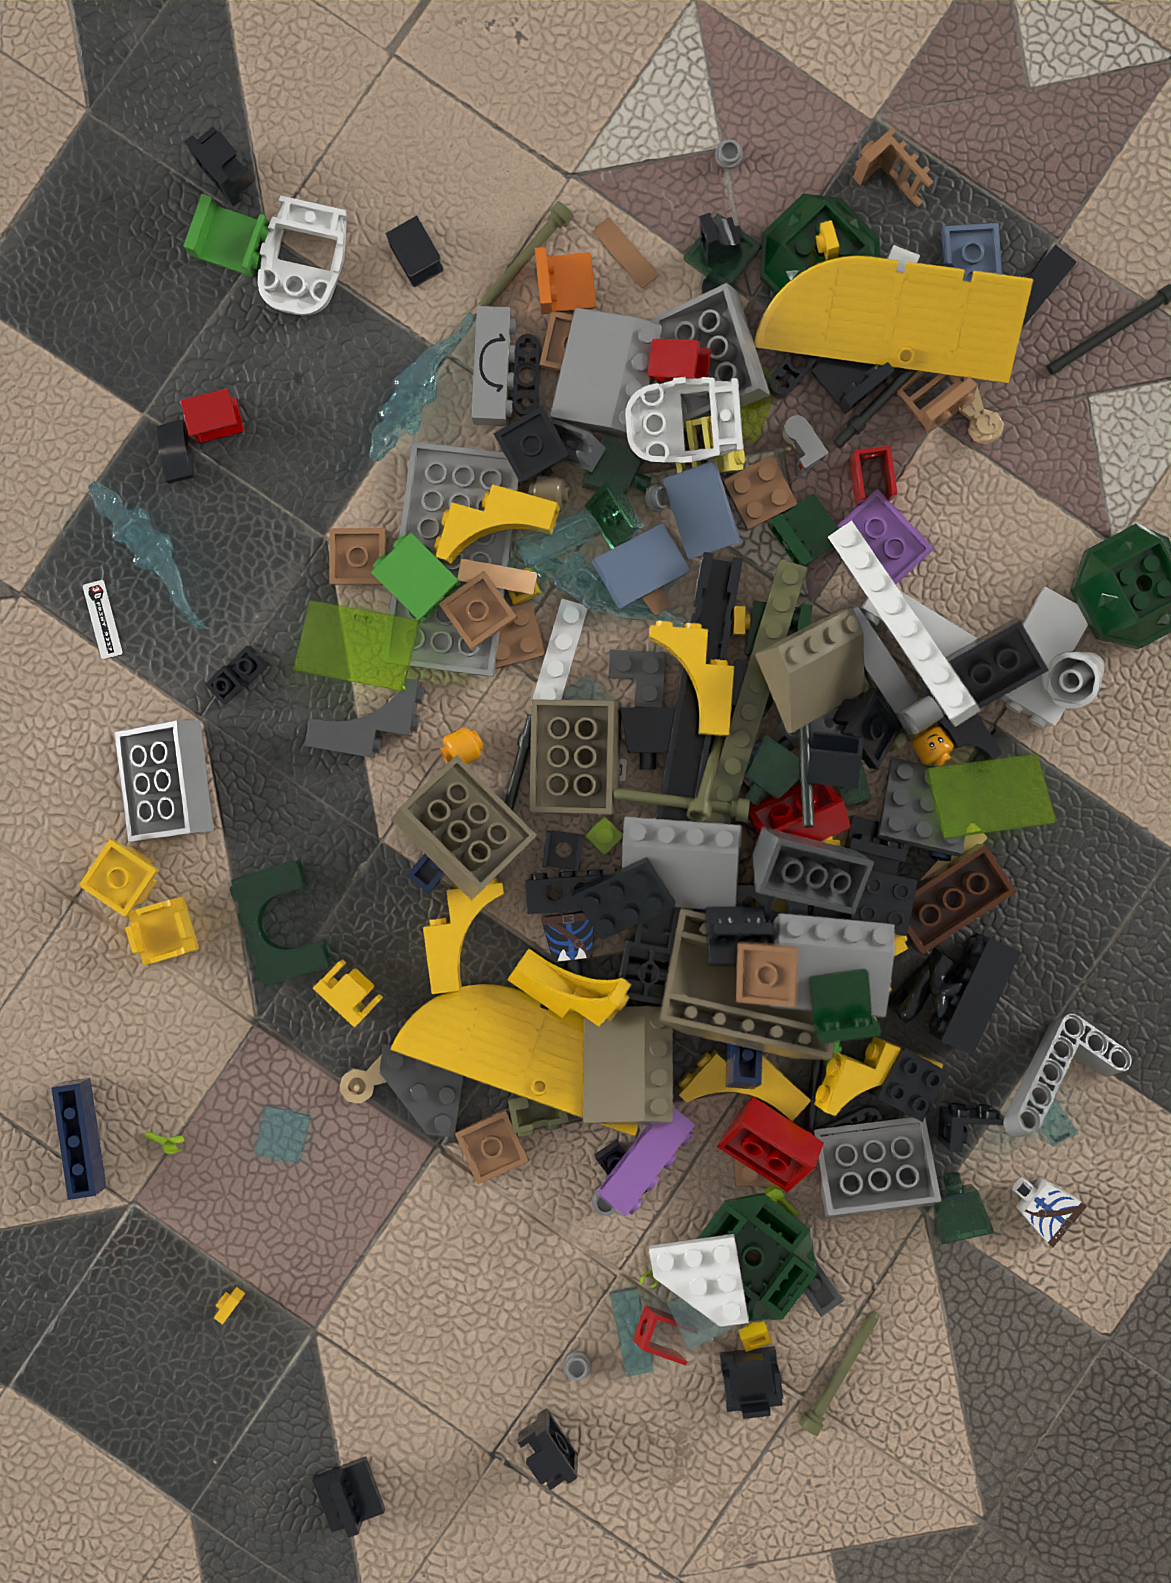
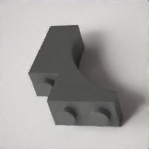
M407 678L396 696L382 708L364 717L347 721H324L309 718L305 746L375 758V754L380 753L383 738L379 736V731L411 737L413 731H418L420 715L416 714L417 706L423 703L425 688L421 687L422 682Z

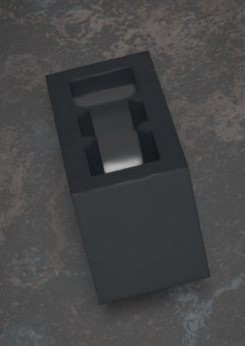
M711 213L699 216V239L707 264L740 254V243L744 242L740 226L734 225L732 217L717 219L712 217Z
M978 713L956 727L954 724L947 728L942 723L938 725L944 728L954 743V749L961 746L973 748L982 754L986 760H994L1003 754Z

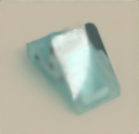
M1054 1097L1042 1125L1038 1129L1040 1136L1052 1147L1078 1134V1131Z

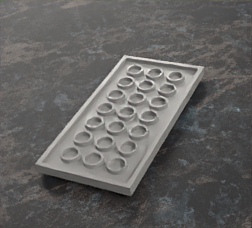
M412 442L400 537L404 534L407 536L411 532L436 556L434 552L435 541L438 536H442L444 529L442 518L445 510L450 509L452 502L484 511L485 508L482 507L483 498L486 491L490 492L492 484L519 492L520 481L504 452ZM514 529L486 535L466 547L451 565L444 562L441 563L456 578L458 577L461 559L509 567ZM460 581L462 585L459 588L468 582ZM497 588L503 598H505L506 589ZM392 594L383 663L494 677L500 631L474 650H471L441 607L422 624Z

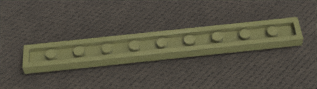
M782 559L779 560L730 721L729 735L726 736L709 800L732 803V800L737 801L770 693L755 653L787 637L808 567ZM711 812L709 821L705 823L730 825L732 817H730L731 814Z

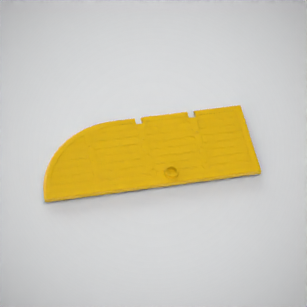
M868 256L835 258L805 270L779 291L769 304L759 323L754 345L756 348L884 365L888 362L892 367L1009 383L1033 279L973 271L971 281H964L965 269L906 262L905 272H898V260Z
M476 984L461 987L460 991L445 992L428 1001L407 1020L397 1034L390 1049L583 1118L584 1016L577 1011L572 1012L569 1010L562 1018L549 1008L548 1010L540 1008L541 1003L524 991L502 985ZM601 1124L632 1136L636 1135L638 1125Z

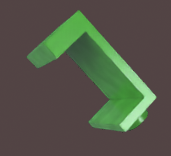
M201 194L183 247L191 257L253 278L255 270H258L261 266L262 256L260 255L262 243L266 241L269 232V222L266 216L259 214L257 220L219 207L212 197Z
M410 532L407 536L404 534L396 540L393 545L394 549L387 556L384 554L377 559L371 573L423 624L440 607L438 603L454 593L462 584Z

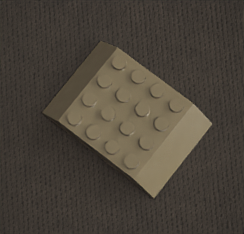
M680 909L660 1022L681 1033L794 1059H832L834 1042H820L814 1033L812 1011L772 1008L770 1005L736 1002L737 966H708L705 914ZM772 935L766 940V944H772Z

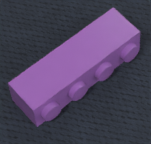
M673 1107V1122L667 1126L647 1125L595 1193L619 1214L627 1216L628 1213L631 1215L635 1213L642 1203L640 1197L646 1190L649 1192L655 1187L659 1181L657 1175L662 1168L667 1169L676 1158L674 1153L680 1145L685 1146L692 1138L693 1132L691 1130L695 1124Z

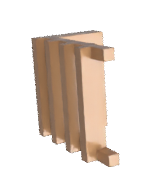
M891 128L878 141L874 142L871 140L861 150L860 154L862 156L855 164L857 168L853 178L861 185L881 167L907 197L919 207L923 201L916 194L923 183L929 188L934 182L928 176L930 169L927 165L922 169L916 163L919 158L917 154L914 153L910 156L905 151L907 143L903 140L899 144L893 138L896 131ZM900 159H902L905 165L900 175H898L894 169L897 167ZM913 171L917 176L910 188L905 182Z
M918 370L895 395L899 396L904 402V406L911 410L915 415L914 418L922 423L925 431L929 434L938 426L944 425L953 414L960 409L966 408L975 399L974 394L978 385L971 377L962 382L958 376L939 374L911 397H908L904 391L928 373ZM892 377L887 380L888 385L893 381ZM949 377L954 384L919 410L914 403Z

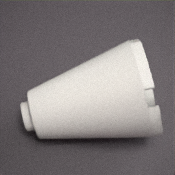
M1064 652L1055 656L1046 665L1049 671L1043 674V687L1055 704L1064 708L1078 709L1092 702L1099 694L1104 673V661L1098 654L1092 652Z

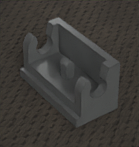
M552 419L551 422L570 455L564 462L592 472L606 448L590 432Z

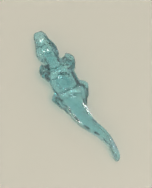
M471 312L466 314L455 333L429 347L414 363L409 365L395 378L396 388L390 400L379 411L381 420L384 421L376 425L373 430L370 450L371 459L377 462L381 461L396 446L403 429L407 430L409 435L418 433L421 425L420 413L424 405L433 403L436 400L435 372L440 362L465 338L473 320Z
M93 481L88 486V490L97 512L103 517L110 519L114 524L111 530L112 538L130 549L134 554L133 563L135 566L155 572L166 585L174 604L197 629H204L205 625L193 613L187 603L180 572L172 557L174 547L170 536L167 533H158L150 525V516L144 508L127 509L115 491L97 481Z
M524 545L519 552L532 572L537 573V577L552 579L556 588L565 591L568 595L583 603L584 607L592 611L607 613L623 619L673 622V627L683 628L682 622L671 614L662 611L658 615H654L647 605L632 603L619 609L600 575L586 566V559L578 551L569 552L565 561L558 560L548 551Z

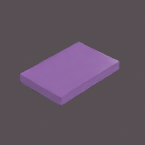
M878 489L837 525L840 529L850 521L854 523L895 585L934 550Z

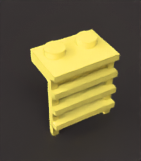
M711 416L683 422V428H686L690 451L699 450L695 426L701 424L705 449L714 448ZM743 449L707 459V462L716 460L719 473L744 470L745 454ZM701 461L691 462L692 468L701 465ZM676 462L677 474L686 471L685 463Z

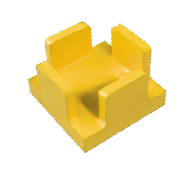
M109 839L78 886L124 917H127L137 904L144 902L157 882L154 877L159 869L152 865V859L134 847L123 846L116 840Z
M184 896L131 911L129 914L131 926L125 927L132 953L140 954L143 966L199 949Z
M342 959L313 989L355 1027L383 997L378 994L365 1007L362 1004V1000L374 988V984L357 968H354L349 974H345L340 981H337L334 976L346 965V962Z

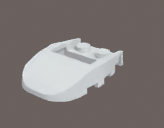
M280 195L279 202L282 206L278 216H272L268 226L269 232L266 241L262 243L260 249L262 258L261 269H258L259 292L264 301L276 310L295 315H312L322 311L329 304L345 260L346 210ZM284 229L336 240L337 243L330 271L279 260L278 256Z
M680 377L674 378L673 381L662 384L655 383L637 390L630 398L626 407L627 438L633 452L640 458L652 462L685 463L703 461L744 449L738 379L732 378V382L715 381L714 378L702 377V379ZM709 391L714 448L685 451L681 394Z

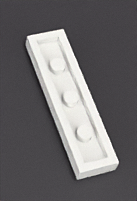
M561 599L532 699L562 700L588 606Z

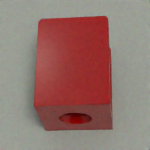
M652 339L648 376L661 384L680 377H686V379L708 378L711 349L699 347L700 343L697 340Z
M228 389L180 400L188 434L196 443L201 444L244 432L237 400L234 397L231 398Z
M891 445L854 450L848 458L855 506H859L865 500L860 461L880 458L886 498L892 501L897 495Z
M645 1305L632 1340L645 1352L686 1366L687 1360L679 1352L650 1342L658 1320L698 1334L699 1329L687 1319ZM648 1322V1324H647V1329H646V1331H645V1333H644L645 1325H646V1323Z

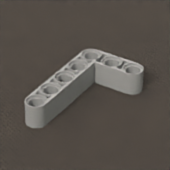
M857 606L853 609L864 634V675L872 688L878 689L902 724L901 731L906 736L917 734L943 718L940 707L932 697L918 698L863 612Z
M1068 1014L1051 1022L1004 1117L1003 1123L1006 1132L1013 1137H1022L1038 1131L1073 1056L1098 1074L1110 1077L1130 1068L1132 1060L1129 1052L1078 1015ZM1020 1117L1024 1121V1126L1021 1123Z

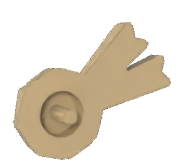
M977 386L974 394L975 399L972 403L958 411L970 420L968 432L973 440L982 444H991L1000 438L1004 423L997 412L983 408Z
M381 1055L368 1070L353 1068L343 1075L340 1083V1092L348 1102L362 1103L372 1096L375 1085L386 1082L379 1073Z

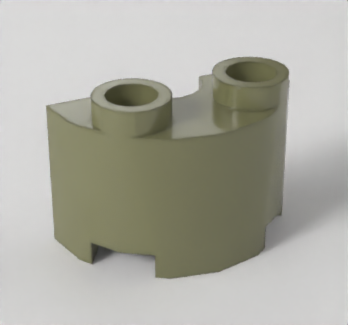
M522 1096L517 1098L510 1097L508 1099L514 1134L518 1133V1136L534 1134V1128L545 1126V1130L559 1129L562 1127V1123L568 1122L567 1112Z

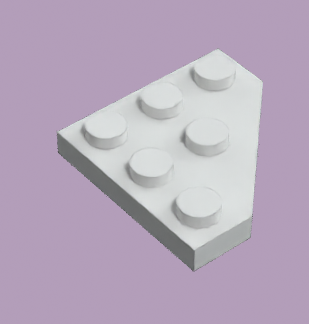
M734 1234L649 1246L653 1277L720 1327L749 1323Z

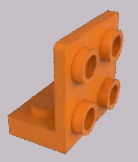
M546 247L535 248L541 313L551 314V311L570 312L574 311L575 308L595 309L596 297L591 253L585 252L547 257Z

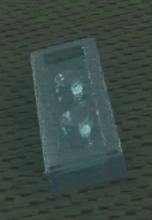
M587 508L557 522L552 535L537 531L516 541L515 547L527 567L531 568L601 535L602 530Z
M637 1286L610 1291L626 1376L654 1372L651 1353L641 1350L632 1340L642 1315Z

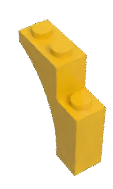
M492 484L490 492L486 491L483 498L482 507L485 508L484 511L453 502L450 509L445 510L442 518L443 533L442 536L437 537L434 545L435 557L440 562L451 565L456 557L471 543L486 535L503 530L525 529L552 535L560 507L557 502Z
M656 621V626L650 625L649 640L659 644L673 654L683 665L693 682L699 704L698 734L728 736L734 666H727L728 661L711 660L710 664H705L708 629H701V624L685 623L684 628L673 627V622Z
M497 877L473 900L453 883V888L447 890L451 922H446V918L429 920L430 925L423 927L431 994L460 991L462 987L460 977L462 944L470 924L480 910L489 902L505 893L504 882H497Z
M530 949L526 951L507 979L563 1018L569 1010L572 1012L577 1011L597 1026H600L606 1019L611 1021L618 1010L620 1011L629 999L626 992L631 986L623 978L597 980L571 973L550 963Z
M873 1037L872 1042L866 1049L864 1062L835 1052L833 1058L827 1064L824 1081L816 1092L815 1105L824 1112L836 1116L841 1108L855 1096L883 1084L903 1047L878 1037ZM912 1051L913 1053L921 1056L922 1058L942 1068L943 1064L936 1061L935 1059L923 1055L921 1053Z
M715 1049L711 1054L709 1052L703 1054L697 1062L699 1067L691 1075L688 1072L678 1083V1086H680L678 1094L687 1103L698 1097L717 1092L743 1093L766 1101L776 1107L791 1121L811 1101L800 1088L763 1055L762 1082L754 1090L726 1087L727 1060Z

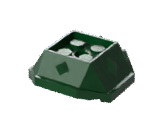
M803 193L762 233L760 280L777 295L787 283L800 273L825 262L826 258L817 255L815 251L818 249L816 236L820 233V223L832 220L839 243L838 258L848 256L880 258V238L841 198Z
M1136 523L1084 551L1070 592L1095 639L1133 649H1140L1171 633V541L1168 537ZM1136 580L1142 583V591L1137 588Z
M765 1193L724 1200L696 1239L734 1234L749 1321L783 1320L817 1275L810 1228ZM755 1249L761 1253L760 1258L756 1261H749L745 1257L749 1250Z

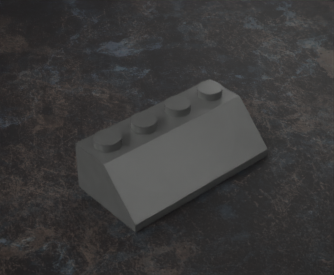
M762 827L753 852L756 891L761 894L854 915L874 861L857 850Z

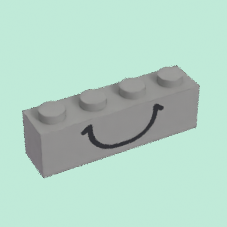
M477 306L472 420L474 425L507 426V417L512 418L513 400H508V391L513 390L514 373H510L509 370L510 362H515V345H511V334L516 335L517 317H512L511 307Z

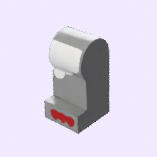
M794 415L786 421L782 429V436L787 443L793 445L800 456L796 465L800 472L804 473L824 460L828 455V451L804 417Z

